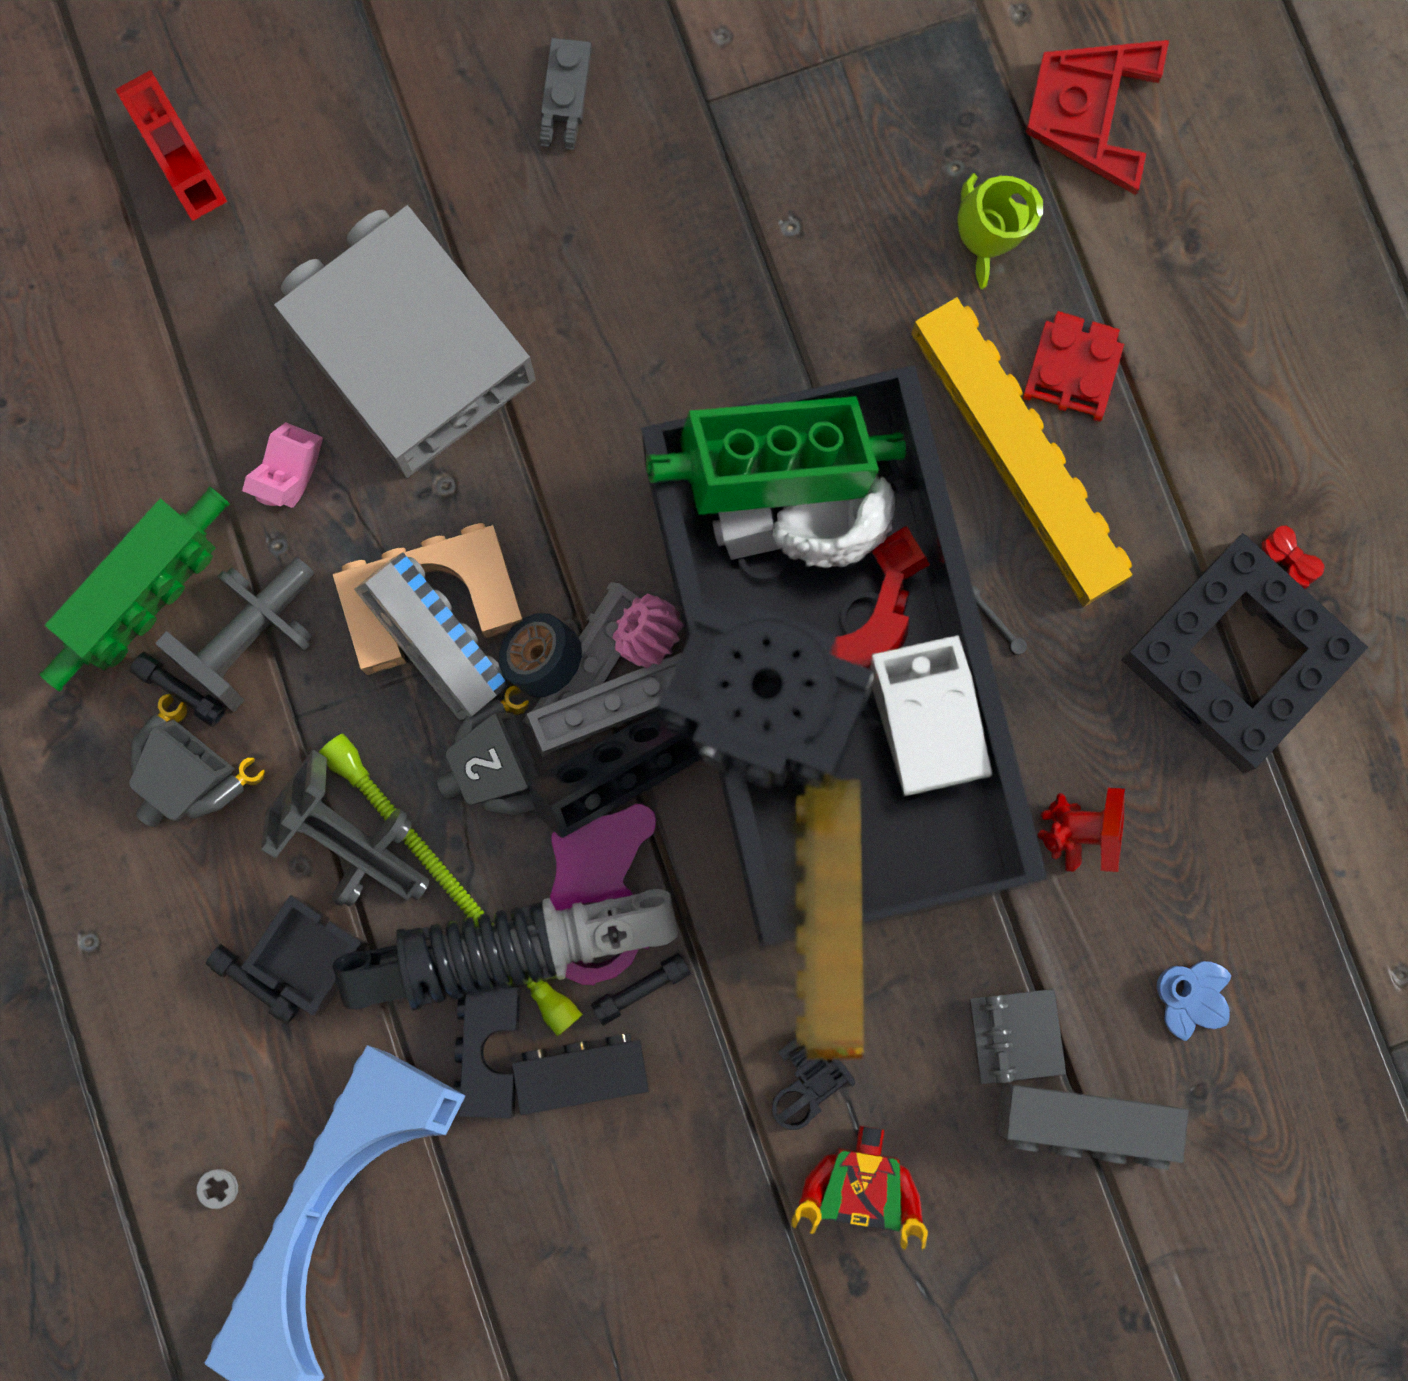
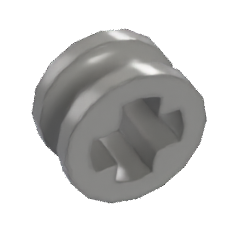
M215 1169L205 1173L197 1184L199 1201L210 1209H220L230 1205L238 1193L236 1178L231 1172L224 1169ZM213 1177L217 1182L226 1180L229 1188L224 1190L227 1197L223 1201L218 1196L210 1198L206 1190L211 1188L208 1182Z

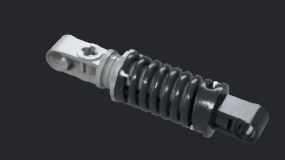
M652 889L637 895L608 899L584 906L579 902L572 904L573 907L571 909L567 908L563 911H556L550 898L543 899V902L534 903L530 906L522 907V909L519 907L512 908L510 911V922H508L506 912L502 910L494 914L495 925L491 924L488 914H481L478 917L479 928H475L473 918H464L461 922L462 932L459 931L456 921H448L445 925L446 935H443L442 926L439 924L409 930L401 928L397 930L396 945L344 954L333 962L332 967L343 1006L348 1009H361L372 1004L407 997L410 1007L415 1011L421 1009L426 1004H431L432 999L436 1003H441L446 999V995H448L451 999L455 1000L461 998L464 992L468 996H474L480 992V988L484 992L489 993L494 991L497 985L501 989H508L512 986L513 981L516 985L522 986L528 983L529 977L535 983L540 982L542 979L550 978L562 980L566 977L567 964L573 961L579 962V960H582L586 964L593 962V959L596 957L620 954L624 951L648 946H662L675 940L678 936V929L670 893L662 889ZM609 910L612 911V916H608ZM614 937H617V939H618V942H617V943H614V941H613V938H614ZM430 939L431 945H427L426 940Z

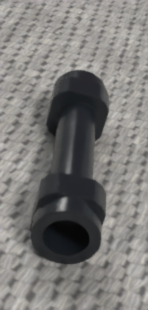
M142 652L134 660L130 668L132 674L147 684L155 683L181 702H184V704L195 710L194 716L214 727L223 718L227 706L209 694L204 697L163 669L164 664L148 653Z
M222 944L217 946L208 957L205 965L220 977L229 976L269 1006V1014L285 1025H288L301 1008L282 996L275 989L270 988L241 968L243 965L238 962L239 956Z
M679 952L662 961L661 968L613 996L608 993L591 1003L601 1024L604 1026L620 1017L621 1010L667 983L671 982L674 985L691 975Z

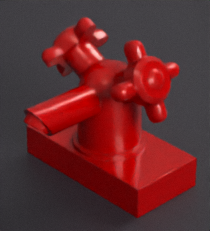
M1108 787L1105 809H1102V812L1080 811L1081 806L1078 803L1069 804L1065 795L1058 793L1056 800L1051 803L1048 810L1041 813L1043 820L1052 819L1054 823L1051 825V830L1048 832L1040 830L1037 837L1044 841V845L1051 851L1053 859H1058L1061 856V852L1065 849V871L1074 872L1082 864V844L1100 845L1101 871L1118 872L1124 829L1125 788Z

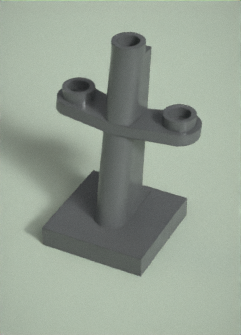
M295 557L255 597L246 589L250 582L232 567L227 573L222 571L217 577L248 605L197 655H194L167 631L155 644L172 661L182 666L206 690L211 691L234 713L245 700L223 677L234 661L270 624H273L303 651L310 646L308 641L312 638V635L295 620L288 625L278 615L311 582L310 578L315 572L301 559Z
M312 750L266 811L261 850L276 858L296 832L311 836L352 863L338 883L332 896V901L339 906L345 904L350 907L355 903L362 891L363 885L359 882L365 873L406 900H409L410 897L418 900L425 892L429 884V878L420 874L386 849L392 840L400 843L407 835L412 824L410 820L406 819L407 814L397 808L372 838L319 801L325 794L327 758Z

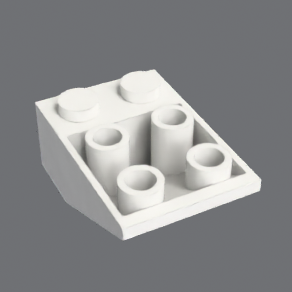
M959 636L872 655L870 668L873 671L872 689L904 796L990 777L992 772L974 687Z

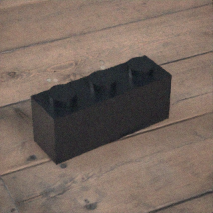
M631 1033L605 1037L607 1046L590 1049L589 1041L563 1045L565 1054L547 1056L546 1048L522 1052V1061L512 1063L520 1114L525 1115L649 1092L641 1040L632 1041Z

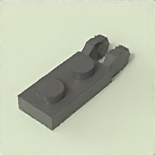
M551 38L541 110L540 146L550 147L553 141L554 121L567 122V128L564 133L565 149L575 150L578 126L582 124L592 52L591 42Z

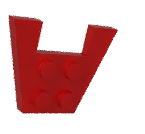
M1169 40L1044 52L1040 62L1026 134L1136 196L1140 188L1146 153L1107 145L1120 78L1125 76L1159 84L1163 74Z

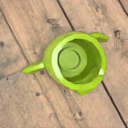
M973 173L962 186L961 204L957 216L958 232L963 244L977 256L975 273L980 290L987 286L990 258L1004 254L1017 247L1036 229L1043 215V199L1037 189L1025 180L1013 176L989 178L974 188L978 177ZM1013 194L1021 195L1027 205L1016 203L1011 196Z

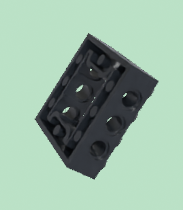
M1242 533L1216 558L1121 661L1242 773H1247L1256 769L1366 651L1368 646ZM1240 597L1244 609L1252 617L1257 615L1280 636L1277 640L1284 646L1295 650L1304 646L1308 649L1293 664L1282 670L1280 673L1282 677L1271 689L1254 700L1252 703L1254 705L1253 708L1190 651Z

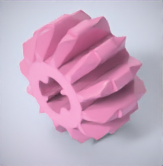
M648 593L642 599L636 597L629 609L624 608L622 618L616 621L618 629L612 636L616 641L615 650L622 657L637 666L649 668L653 663L660 665L664 655L672 654V646L680 640L677 636V633L683 627V623L679 620L680 612L675 609L674 605L658 596Z

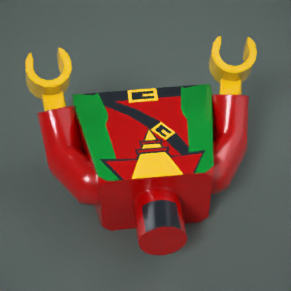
M859 1126L856 1150L837 1148L835 1154L825 1155L807 1175L799 1202L800 1206H798L791 1220L792 1227L796 1228L800 1217L808 1218L812 1223L810 1234L815 1232L821 1219L900 1232L902 1225L900 1246L904 1250L907 1249V1237L911 1235L919 1237L921 1240V1250L926 1247L928 1235L927 1228L922 1224L920 1195L910 1171L900 1165L898 1158L881 1155L885 1130L868 1126Z

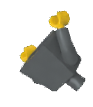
M170 694L160 697L158 701L160 713L152 715L131 742V769L133 774L129 784L132 790L145 799L137 810L136 816L141 822L152 827H157L164 816L172 821H177L185 816L197 819L221 810L244 791L243 786L245 784L257 785L265 776V770H262L257 776L252 778L244 774L246 767L255 762L254 758L244 759L240 763L239 774L236 776L230 775L235 769L177 723L182 721L187 714V707L184 702H181L175 711L167 712L168 706L174 700Z

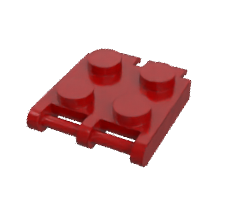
M1057 311L1053 323L1046 321L1043 326L1022 399L1030 401L1033 397L1058 405V410L1066 411L1069 408L1093 415V420L1101 422L1124 348L1123 343L1117 342L1120 329L1092 321L1089 331L1086 333L1082 331L1084 318ZM1038 386L1061 393V397L1041 392L1034 388ZM1070 397L1097 404L1096 408L1071 401Z

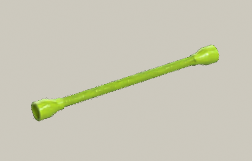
M344 734L333 738L319 751L321 755L327 758V766L330 770L347 779L353 787H357L361 793L363 792V796L368 801L370 800V804L377 809L376 811L380 813L381 817H384L385 821L396 810L390 800H387V797L384 796V793L380 792L381 790L377 788V785L373 784V780H370V774L363 767L358 750ZM410 827L407 835L402 840L405 841L404 844L408 845V849H412L411 852L415 853L416 858L419 857L418 860L422 861L421 864L425 866V869H429L428 872L432 874L433 878H436L435 880L439 882L440 886H443V890L450 894V898H454L453 901L457 902L456 905L458 907L461 906L460 910H464L463 913L467 917L473 918L475 927L479 928L478 917L485 912L481 910L480 906H477L478 904L474 902L473 898H470V894H466L467 891L463 890L464 887L459 886L460 883L456 882L457 879L455 877L452 878L453 874H449L450 871L446 869V866H442V861L435 857L436 854L432 853L431 849H428L429 846L425 845V842L421 841L422 838L418 837V833H414L415 830ZM529 977L526 987L531 989V996L537 1002L544 1022L558 1037L583 1014L568 997L553 990L547 982L544 983L541 980L535 983Z

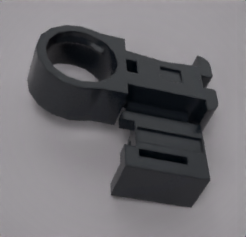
M809 1028L778 1051L784 1061L788 1058L798 1069L794 1073L795 1076H800L804 1083L797 1079L788 1087L779 1090L772 1102V1114L776 1122L782 1127L789 1130L801 1129L807 1126L812 1118L822 1111L818 1106L821 1102L847 1082L852 1087L855 1085L854 1077L836 1055H828L832 1060L830 1063L824 1057L827 1055L826 1051L813 1036ZM806 1042V1044H804V1045H803L802 1047H800L797 1051H795L793 1054H791L790 1056H788L790 1053H792V1052H793L794 1050H796L799 1046H801L803 1043ZM795 1091L803 1094L791 1106L777 1114V1106L783 1095ZM809 1102V1110L802 1121L791 1123V1125L784 1123L785 1120Z

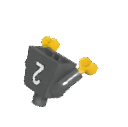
M515 685L506 690L503 700L494 699L472 717L466 716L454 736L455 744L446 751V758L452 771L437 779L438 788L446 799L450 800L462 793L469 806L481 804L487 812L512 816L536 810L527 782L540 776V772L515 718V715L523 714L527 710L529 700L519 705H514L510 702L509 699L512 696L521 692Z

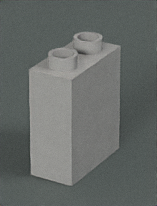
M407 205L392 217L385 210H377L362 218L348 233L347 242L351 246L348 250L326 266L319 259H312L299 265L284 279L281 285V291L285 294V297L274 304L290 332L406 478L410 477L536 381L530 356Z

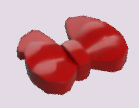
M1287 525L1276 528L1261 543L1262 551L1273 561H1281L1285 567L1289 568L1287 573L1304 589L1322 576L1325 568L1322 560L1317 556L1304 554L1302 549L1297 547L1295 532Z

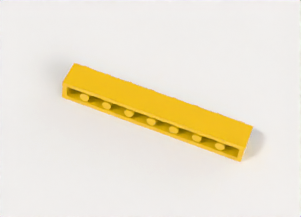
M956 297L915 321L911 334L1079 602L1085 607L1124 584L1133 575L1129 570L1132 568L1131 561L1126 552L1121 547L1116 548L1107 535L1110 533V529L1104 517L1099 512L1093 513L1085 499L1088 498V495L1081 481L1077 477L1071 478L1064 467L1066 460L1061 449L1054 442L1050 444L1043 434L1044 425L1038 413L1033 408L1028 409L1020 397L1022 390L1016 378L1012 374L1006 375L1000 366L999 361L1001 358L997 348L989 339L985 341L977 329L979 322L975 313L969 306L963 307Z

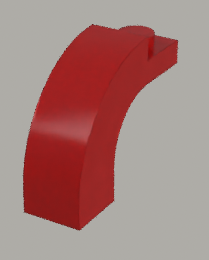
M152 70L115 89L190 219L194 221L228 202Z
M887 570L871 618L857 631L837 637V657L870 670L872 655L900 649L904 646L909 628V617L904 616L910 594V592L903 590L904 574Z

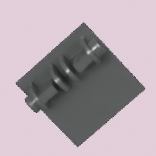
M1055 989L970 999L981 1084L1007 1083L1014 1080L1066 1074Z

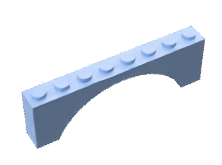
M366 1046L363 1054L354 1064L353 1074L343 1093L335 1101L333 1113L323 1132L317 1137L307 1164L296 1178L293 1191L284 1209L276 1217L273 1223V1230L263 1250L255 1258L252 1271L242 1291L235 1297L232 1310L222 1330L214 1338L211 1351L204 1363L229 1381L323 1380L324 1375L311 1346L305 1309L308 1268L322 1224L343 1189L372 1160L395 1146L413 1139L446 1135L465 1098L464 1094L388 1052Z

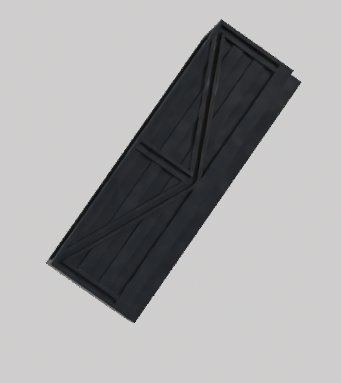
M915 365L733 407L857 396L868 436L894 434L896 432L903 434V439L898 441L905 440V458L903 460H896L903 478L890 484L896 498V509L892 521V530L887 533V537L907 526L930 565L904 580L903 590L910 592L904 614V616L909 617L908 636L902 648L959 636L972 678L992 774L990 777L904 796L873 689L863 706L832 787L822 783L820 789L807 786L795 780L796 775L793 773L794 771L790 770L784 786L773 783L771 789H767L746 780V774L743 773V770L730 766L728 772L717 769L760 951L1018 890L1047 880ZM687 417L641 427L645 469L648 455L683 453L679 440ZM687 479L660 481L657 483L649 482L687 642L694 628L693 619L700 603L742 620L750 603L836 637L857 631L871 618L886 576L872 551L866 554L864 559L859 562L849 563L843 567L831 566L830 568L814 565L806 566V561L800 558L796 560L789 558L788 554L782 552V548L731 560L726 545L718 546L715 537L713 521L720 520L719 513L698 514L691 483ZM786 506L773 507L776 522L778 521V512ZM767 684L759 688L755 696L764 700L774 699L780 694L782 688L774 684Z

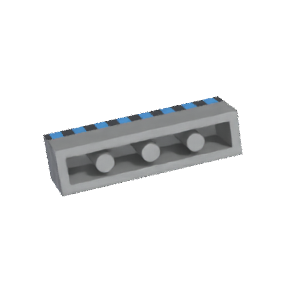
M402 552L390 559L354 588V590L458 720H462L466 716L472 717L509 684L502 677L503 673L499 663L491 656H486L476 644L478 639L472 629L464 623L460 624L451 613L452 607L448 599L440 591H434L424 579L425 572L422 566L414 558L407 557Z

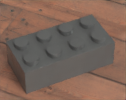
M1002 1083L996 1135L1006 1138V1145L1012 1146L1015 1149L1038 1152L1039 1144L1049 1145V1151L1056 1152L1055 1154L1082 1158L1083 1150H1091V1157L1099 1158L1102 1161L1126 1164L1127 1155L1135 1157L1134 1163L1143 1164L1146 1167L1169 1170L1170 1161L1183 1163L1189 1110L1167 1105Z

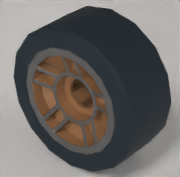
M535 613L524 617L523 621L515 624L505 636L499 651V667L504 677L526 694L533 697H546L557 693L569 684L578 671L582 658L581 642L576 633L560 619L549 613Z

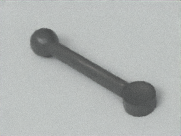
M972 585L977 606L1010 643L1009 649L1014 655L1023 654L1027 649L1025 640L1016 638L980 597L979 589Z

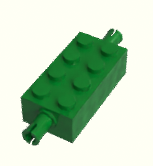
M857 396L690 410L679 440L683 453L648 455L646 469L647 475H650L648 478L650 483L687 479L691 483L699 515L865 498L879 470L876 461L903 460L906 454L905 440L898 441L904 437L901 432L868 436Z
M210 486L186 514L183 512L178 514L160 498L45 624L51 632L63 641L62 644L65 647L39 675L49 685L61 692L65 684L84 663L86 665L91 663L103 671L109 666L115 667L127 655V646L137 635L142 636L153 627L157 620L155 615L165 604L170 605L181 596L185 589L183 584L193 573L198 574L209 565L213 557L211 553L216 547L205 538L207 535L205 530L230 503Z

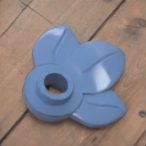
M1200 961L1190 968L1176 965L1167 968L1161 973L1157 980V991L1160 999L1166 1004L1164 1021L1173 1035L1183 1041H1187L1193 1034L1196 1024L1210 1029L1221 1028L1228 1024L1229 1007L1225 998L1219 993L1231 979V974L1227 969L1213 962ZM1182 980L1184 988L1182 993L1178 995L1176 985Z

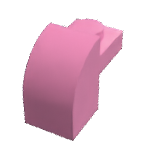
M285 422L270 434L263 463L246 476L242 491L255 496L257 501L265 505H278L281 507L284 504L293 508L303 495L314 471L323 437Z

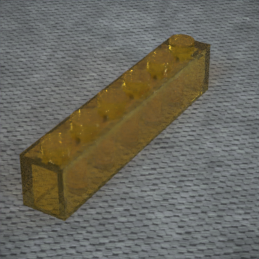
M835 780L832 787L822 783L820 789L805 785V796H797L796 798L797 823H806V838H797V866H806V882H797V910L806 909V926H797V954H806V971H797V999H806V1016H797V1045H806L807 1059H863L860 780Z

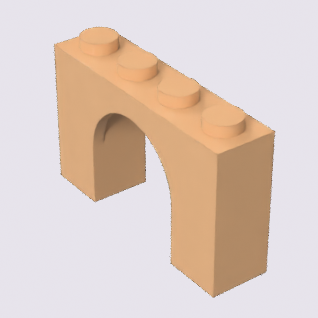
M484 523L470 525L461 530L462 535L446 539L445 536L431 537L422 541V547L407 552L405 548L392 549L383 553L381 560L366 564L365 560L353 561L341 567L342 572L333 574L359 665L366 675L405 664L406 659L401 647L356 593L354 588L390 559L402 552L407 557L414 558L422 566L425 573H448L461 580L468 587L485 638L509 632L515 624L523 621L499 539L493 525L485 527Z

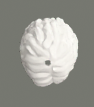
M877 474L868 494L863 499L786 506L777 514L778 521L773 524L772 537L777 546L782 548L784 554H788L791 559L796 560L800 558L806 561V566L814 565L830 568L831 566L843 567L849 563L859 562L864 559L866 554L870 553L881 543H884L887 533L892 530V521L896 509L894 491L890 483L884 477L879 478Z

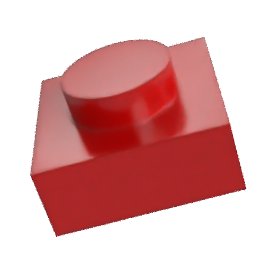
M907 526L886 537L884 543H881L872 550L885 575L887 570L904 574V580L930 565Z

